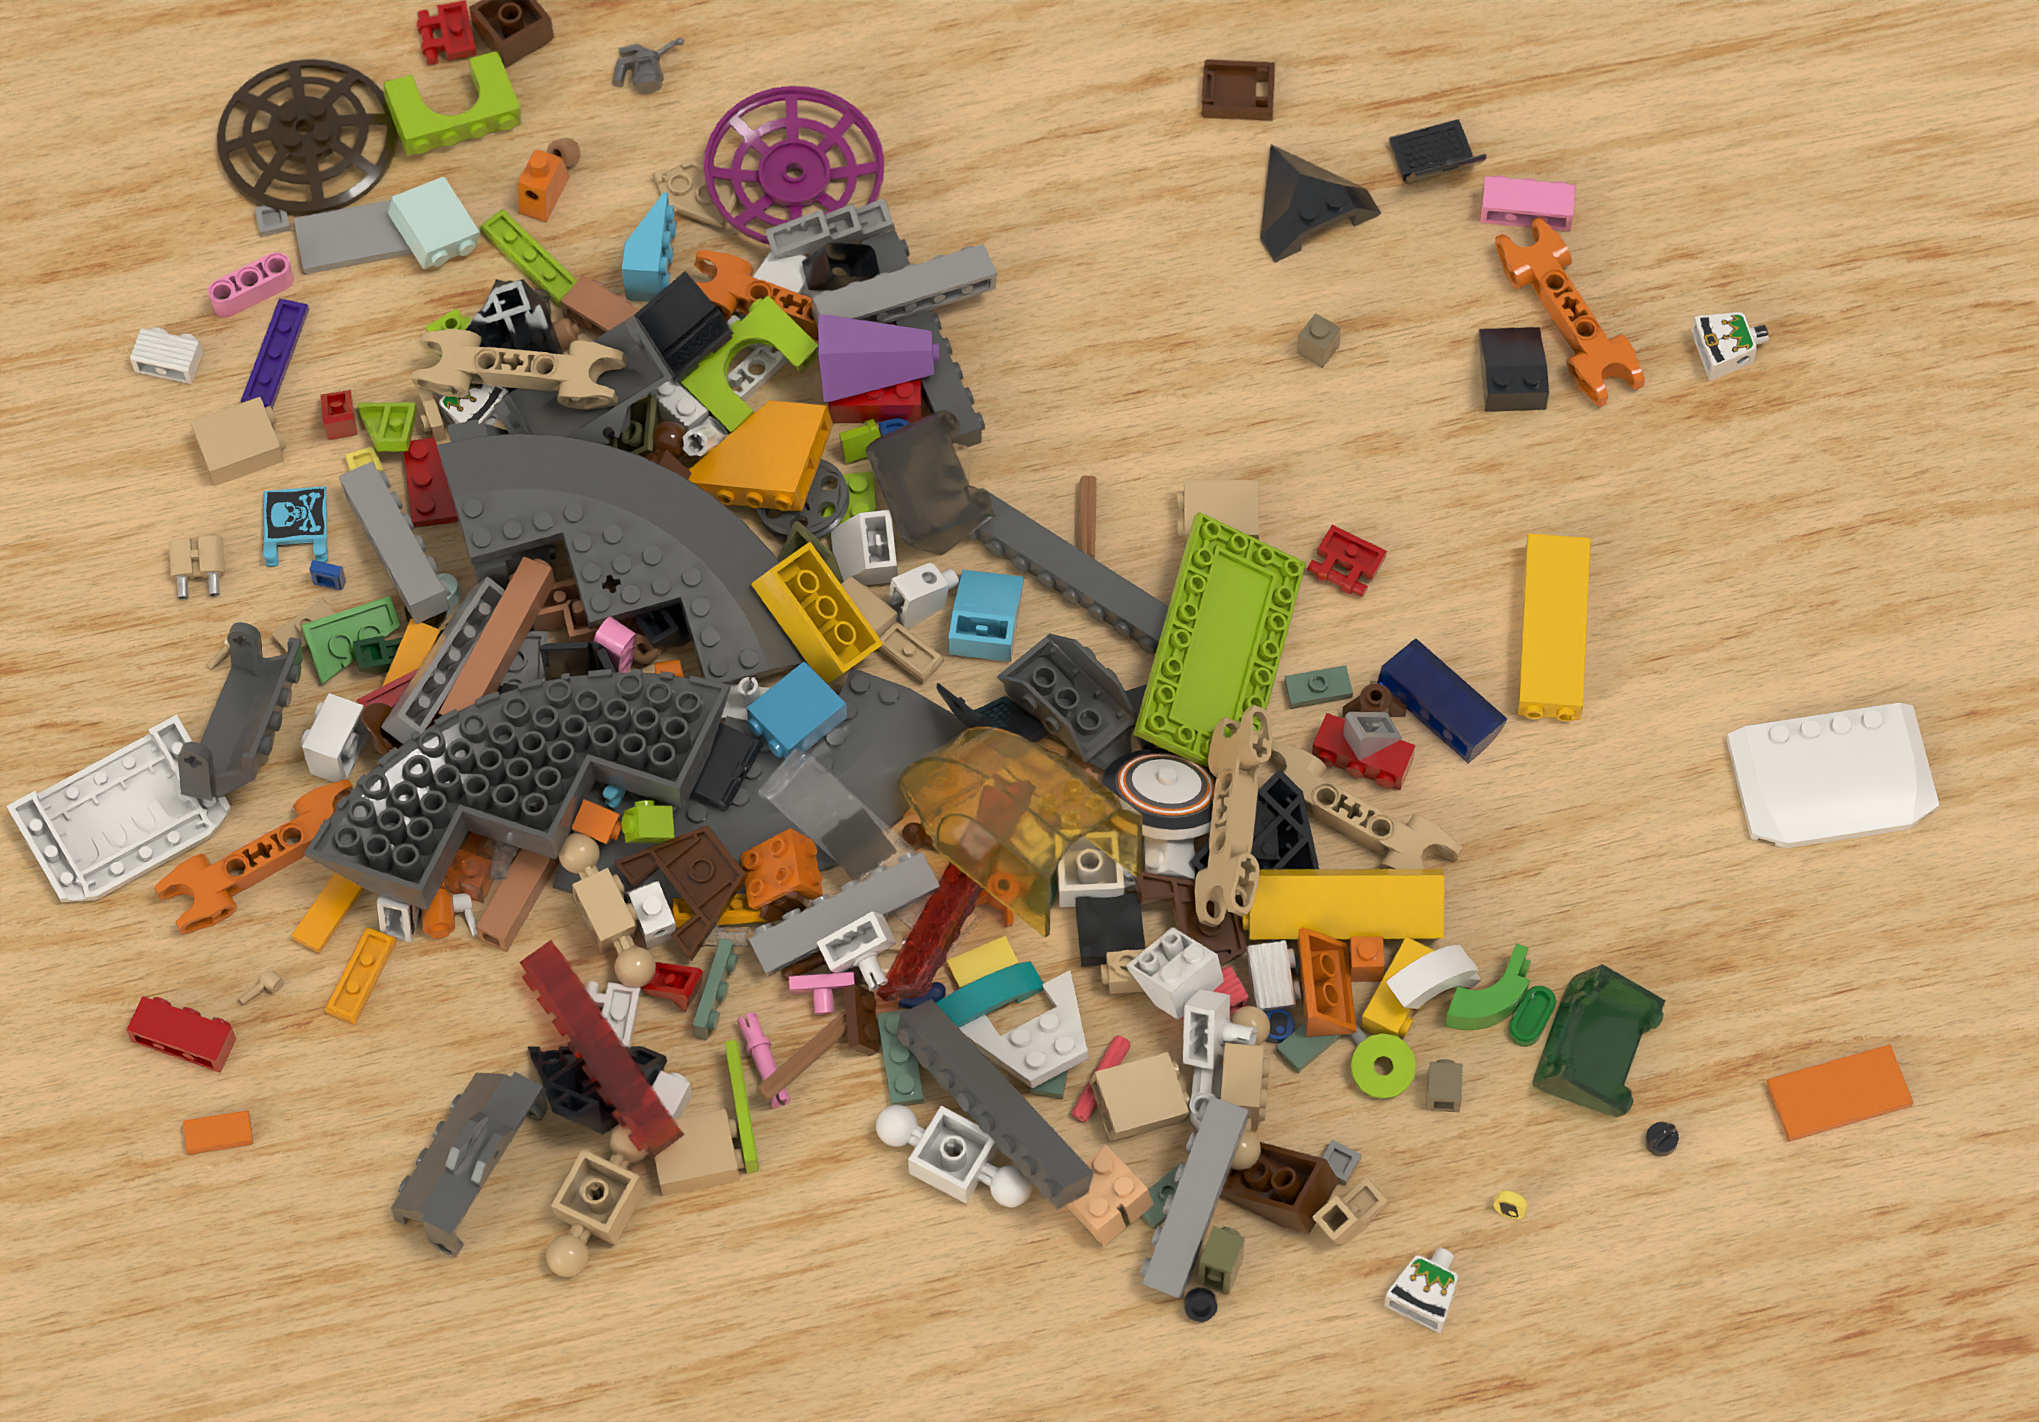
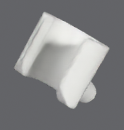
M466 893L453 895L455 913L465 912L472 936H478L476 931L477 923L474 918L470 896Z

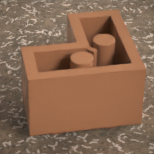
M574 579L554 584L533 623L535 631H549L566 627L570 642H594L595 635L600 628H588Z

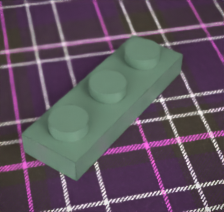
M720 939L693 1022L694 1037L707 1040L710 1030L715 1031L720 1017V1012L717 1011L720 1001L724 1002L726 1000L729 990V983L726 980L729 972H735L739 955L735 953L734 943L731 940Z
M909 1009L877 1014L891 1105L910 1106L924 1103L917 1057L907 1047L903 1046L896 1036L900 1014Z

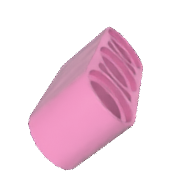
M274 252L212 282L209 286L208 294L214 313L220 317L227 318L288 289L294 280L289 258L281 252ZM277 270H283L280 273H274ZM256 283L253 286H247L248 284ZM222 297H228L227 299L219 300Z
M610 616L598 629L594 642L605 647L617 673H626L634 660L637 634Z

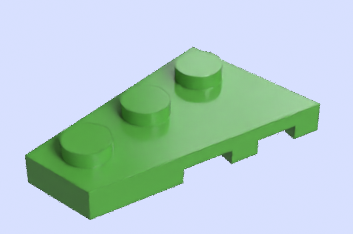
M391 596L301 625L300 628L320 685L356 659L353 641L383 635L386 637L400 626V622Z

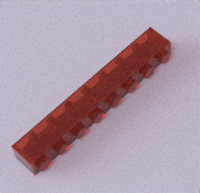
M552 940L548 941L520 961L521 966L526 972L522 978L532 992L535 990L539 991L541 994L537 998L539 1004L547 1014L553 1012L556 1018L552 1020V1023L562 1037L566 1034L569 1036L571 1041L567 1043V1046L577 1059L583 1057L586 1064L582 1068L592 1082L598 1080L601 1084L597 1091L607 1105L613 1102L617 1108L612 1113L623 1128L629 1126L632 1133L628 1137L639 1152L645 1149L654 1158L683 1137L685 1134Z

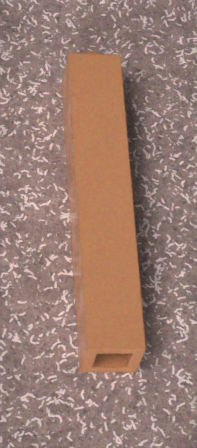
M523 557L438 713L439 717L454 709L458 712L476 704V699L498 690L556 582L552 567L547 562L541 559L531 560Z
M523 848L520 849L476 925L479 940L505 952L509 950L560 861L559 856L553 859Z

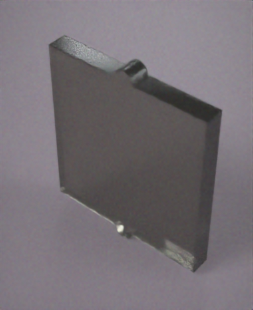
M861 808L846 820L840 819L835 828L821 837L823 843L852 880L861 879L897 853V850L864 808Z

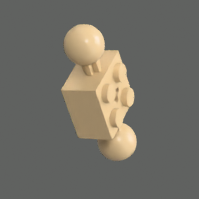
M582 833L570 834L567 836L558 856L560 863L566 870L579 874L581 878L580 881L572 884L573 900L600 955L614 948L616 949L618 956L615 960L614 969L617 978L622 984L633 988L645 986L654 977L656 963L648 950L635 946L633 939L636 937V928L638 927V916L632 903L625 904L623 900V892L625 890L617 874L612 876L608 868L598 871L596 864L599 860L600 851L597 842L593 838Z
M1254 1006L1239 1008L1231 1016L1230 1022L1256 1027L1257 1033H1252L1257 1035L1255 1045L1225 1043L1221 1100L1251 1111L1231 1168L1235 1170L1248 1169L1257 1162L1261 1146L1259 1139L1252 1131H1258V1120L1265 1121L1270 1058H1264V1046L1259 1045L1269 1035L1270 1021L1265 1012Z
M625 1121L614 1128L610 1136V1147L613 1154L609 1161L583 1149L551 1205L559 1220L572 1225L569 1234L558 1236L547 1248L546 1260L548 1266L555 1274L562 1277H572L584 1270L589 1258L586 1242L590 1235L616 1245L646 1190L641 1177L627 1170L630 1163L638 1162L645 1158L652 1146L651 1134L642 1123Z

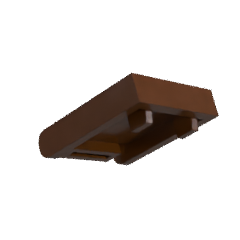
M1214 59L1204 61L1202 117L1273 121L1275 62ZM1256 82L1268 83V99L1267 97L1256 96Z

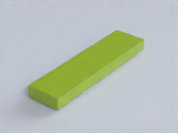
M503 208L480 225V231L560 308L561 300L578 280Z
M730 1040L725 1041V1048L746 1173L748 1174L758 1172L759 1164L738 1041Z

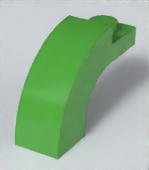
M1516 943L1506 971L1495 985L1482 990H1470L1458 986L1447 1012L1445 1026L1458 1030H1479L1494 1026L1511 1016L1520 1005L1530 983V980L1526 979L1531 961L1526 959L1528 947Z

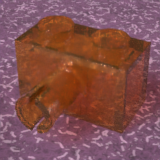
M471 831L467 832L439 888L446 889L454 894L466 893L470 896L471 900L484 904L496 877L492 860L476 855L485 836Z

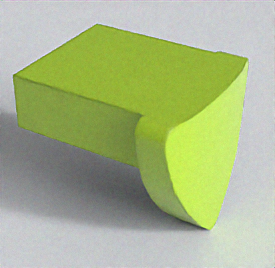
M874 419L864 421L865 426L839 433L846 464L873 455L883 454L882 438Z

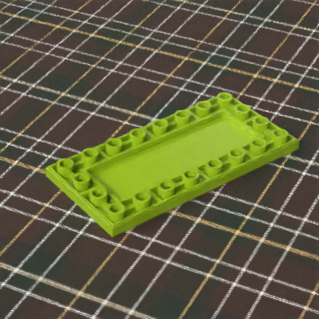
M1201 512L1194 515L1133 735L1194 763L1209 767V747L1215 726L1220 719L1228 717L1231 720L1238 721L1240 724L1243 713L1249 707L1256 705L1267 710L1306 562ZM1253 714V730L1259 731L1261 728L1260 720ZM1227 726L1224 728L1226 738L1232 736V732Z

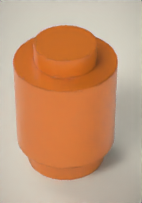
M439 888L429 909L421 908L423 931L436 939L445 938L455 930L453 898L449 896L448 890Z

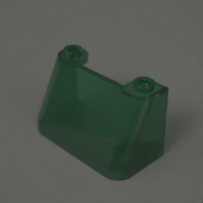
M1603 964L1575 975L1564 991L1533 1077V1086L1546 1094L1613 1117L1625 1115L1631 1109L1634 1101L1632 1090L1624 1084L1642 1034L1651 1029H1656L1662 1022L1664 1016L1662 1010L1666 1000Z

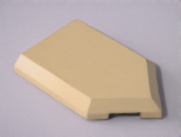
M692 159L668 171L663 169L653 173L661 195L668 193L669 205H674V212L721 229L726 228L728 222L720 215L712 203L706 188L704 163ZM714 179L720 201L732 216L739 203L732 181ZM743 181L741 183L745 191L747 182Z

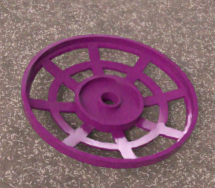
M784 86L757 92L741 100L727 111L716 124L709 137L705 150L704 175L711 201L720 215L733 228L745 236L770 245L767 236L755 232L745 225L755 218L772 226L784 224L802 217V207L813 204L816 201L828 209L824 214L846 207L854 193L857 177L874 173L875 182L866 205L875 202L879 198L884 182L885 161L882 145L876 130L867 117L854 105L842 97L825 90L805 86ZM797 100L823 104L837 110L843 116L833 128L816 120L798 117ZM785 101L786 118L767 122L753 131L741 119L746 113L760 106ZM853 123L868 140L873 152L874 162L856 164L851 147L842 137ZM732 127L744 139L735 152L732 169L715 167L714 158L718 145L725 133ZM784 128L787 130V140L779 141L771 147L760 139L770 132ZM798 128L813 130L823 134L825 137L818 145H815L809 141L799 139ZM835 144L844 155L847 163L845 167L830 168L829 160L825 154ZM752 147L762 156L758 170H741L743 159L747 151ZM792 168H797L803 174L798 178H791L786 172ZM848 178L846 189L839 201L825 193L830 180ZM714 179L732 181L736 196L746 210L733 218L720 201ZM741 182H759L765 195L753 204L745 194ZM773 203L790 207V220L772 217L764 213V211Z

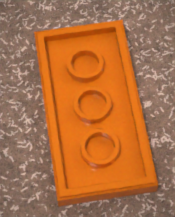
M1891 1044L1767 1079L1766 1082L1789 1142L1912 1107L1913 1105L1912 1097Z

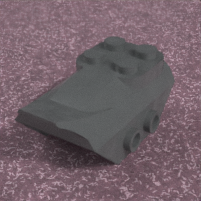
M1048 634L997 676L1004 684L1005 692L1015 703L1037 720L1043 722L1048 732L1053 735L1056 734L1085 763L1093 764L1106 771L1113 761L1132 751L1131 730L1138 717L1114 671L1110 668H1105L1096 659L1093 651L1086 646H1082L1076 639Z

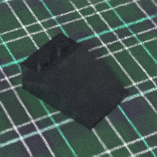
M1540 327L1479 329L1485 412L1546 410L1549 397V383Z

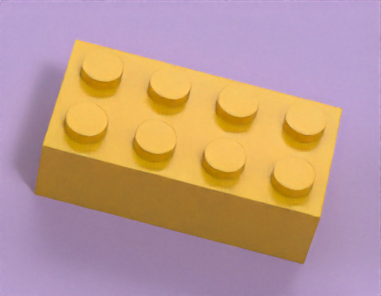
M808 542L751 583L803 658L827 685L884 644L811 542Z

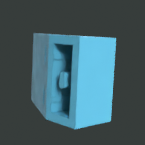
M663 193L625 242L622 274L625 294L628 300L651 301L670 284L668 265L673 263L671 239L676 237V221H674V205H669L668 193Z
M962 569L948 637L949 655L1006 662L1012 661L1024 577Z

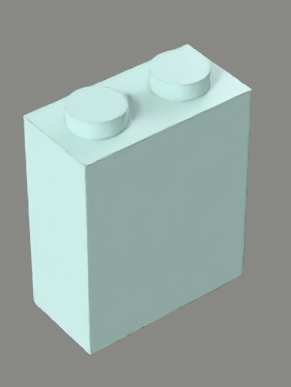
M444 176L391 197L388 215L423 270L433 265L435 267L441 266L448 259L458 255H468L476 249L480 231Z

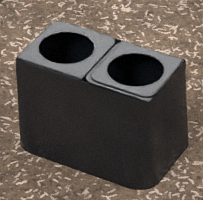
M828 243L802 261L808 290L834 291L846 287L852 282H863L880 274L875 250L867 244ZM834 268H841L848 276L835 275L832 271Z

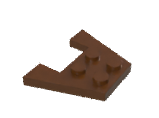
M708 825L614 861L634 888L638 887L660 869L693 910L695 915L671 934L691 961H693L748 877L747 873Z
M1139 870L1135 871L1133 875L1140 905L1171 901L1176 929L1216 953L1220 966L1246 953L1247 943L1239 915L1228 912L1226 909L1225 917L1219 925L1210 927L1200 923L1196 913L1195 881ZM1208 901L1206 904L1207 913L1214 918V902Z

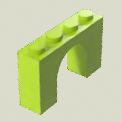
M498 51L469 59L470 77L479 99L470 110L459 115H442L429 109L420 96L413 75L384 82V98L407 156L424 154L431 149L453 146L463 140L481 138L488 133L510 130L517 125H521V108Z
M768 295L763 300L761 298L756 300L749 308V314L742 321L737 320L731 325L734 332L733 338L716 353L712 352L699 363V367L681 382L730 433L755 413L731 389L729 384V366L739 351L755 344L771 346L778 350L801 374L819 357V345Z

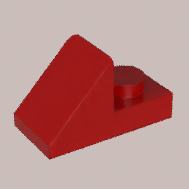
M351 390L321 394L322 420L327 439L333 440L358 435Z
M656 962L654 977L648 984L642 986L641 989L648 996L671 999L683 1012H686L700 989L703 971L697 967Z

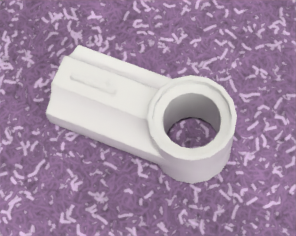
M709 416L700 426L689 430L682 437L684 440L683 450L689 456L698 455L704 457L723 441L729 433L723 424Z
M1217 1065L1213 1070L1198 1066L1194 1067L1192 1097L1189 1105L1190 1121L1197 1130H1199L1202 1122L1197 1120V1111L1200 1110L1203 1101L1209 1102L1211 1096L1220 1099L1223 1066Z

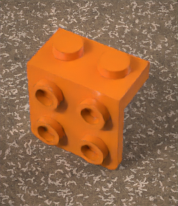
M789 828L742 853L741 865L748 875L745 880V888L749 907L757 910L792 891L812 901L823 896L821 886L822 875L818 869L816 858L817 847L812 839Z

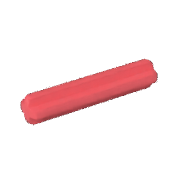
M1120 1035L1115 1036L1095 1072L1120 1065L1130 1049V1041ZM1088 1082L1072 1110V1116L1084 1123L1089 1120L1097 1106L1090 1082Z

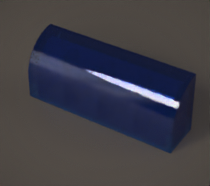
M1417 638L1381 666L1377 683L1385 686L1392 696L1406 705V709L1468 764L1493 742L1507 722L1508 718Z

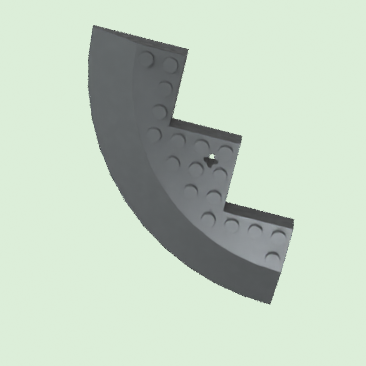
M506 434L480 436L437 445L471 565L563 540L589 629L601 626L610 616L620 621L680 604L700 673L704 679L728 685H738L743 678L749 677L750 681L751 678H763L795 669L804 661L806 662L751 585V583L779 564L774 554L743 520L710 493L678 473L640 455L602 443L556 435ZM607 582H613V584L618 585L616 586L615 593H610L609 589H603Z
M851 668L839 694V697L846 703L847 718L821 738L815 747H810L792 763H789L783 756L780 758L775 756L768 747V741L762 735L756 736L748 727L747 722L730 716L726 717L723 724L751 736L763 744L761 751L728 810H724L690 794L682 809L627 790L619 806L611 808L605 804L606 798L603 796V791L608 784L596 780L586 799L622 814L620 822H622L624 816L623 811L635 807V802L650 800L654 801V806H672L674 838L708 825L741 867V855L743 852L791 828L812 839L815 843L819 871L830 870L848 860L849 856L859 849L869 847L872 841L881 833L889 831L904 818L903 815L914 803L917 804L932 783L937 781L942 774V769L950 759L952 760L969 727L957 719L953 713L916 691ZM572 829L570 834L580 833V832L575 831V830ZM623 831L618 840L612 839L610 844L594 839L600 851L596 867L598 871L608 868L612 876L617 874L625 892H628L635 888L614 861L660 843H625ZM560 863L552 886L554 889L573 894L572 884L580 881L581 878L579 874L566 870ZM659 869L638 887L658 881L668 906H672L673 909V898H682V896ZM745 882L737 894L746 893Z
M612 669L588 671L589 675L570 676L569 673L561 674L559 679L542 682V679L518 684L517 689L499 694L497 691L476 699V704L458 712L454 709L434 720L435 724L426 729L422 734L419 731L411 734V739L398 749L394 747L377 761L378 765L368 775H363L356 781L357 786L347 797L343 796L337 803V809L328 820H324L304 852L305 856L370 892L428 910L468 831L556 859L571 830L582 802L587 798L595 780L683 809L709 757L731 687L728 684L692 675L690 678L674 676V673L661 671L660 674L643 673L642 670L612 673Z

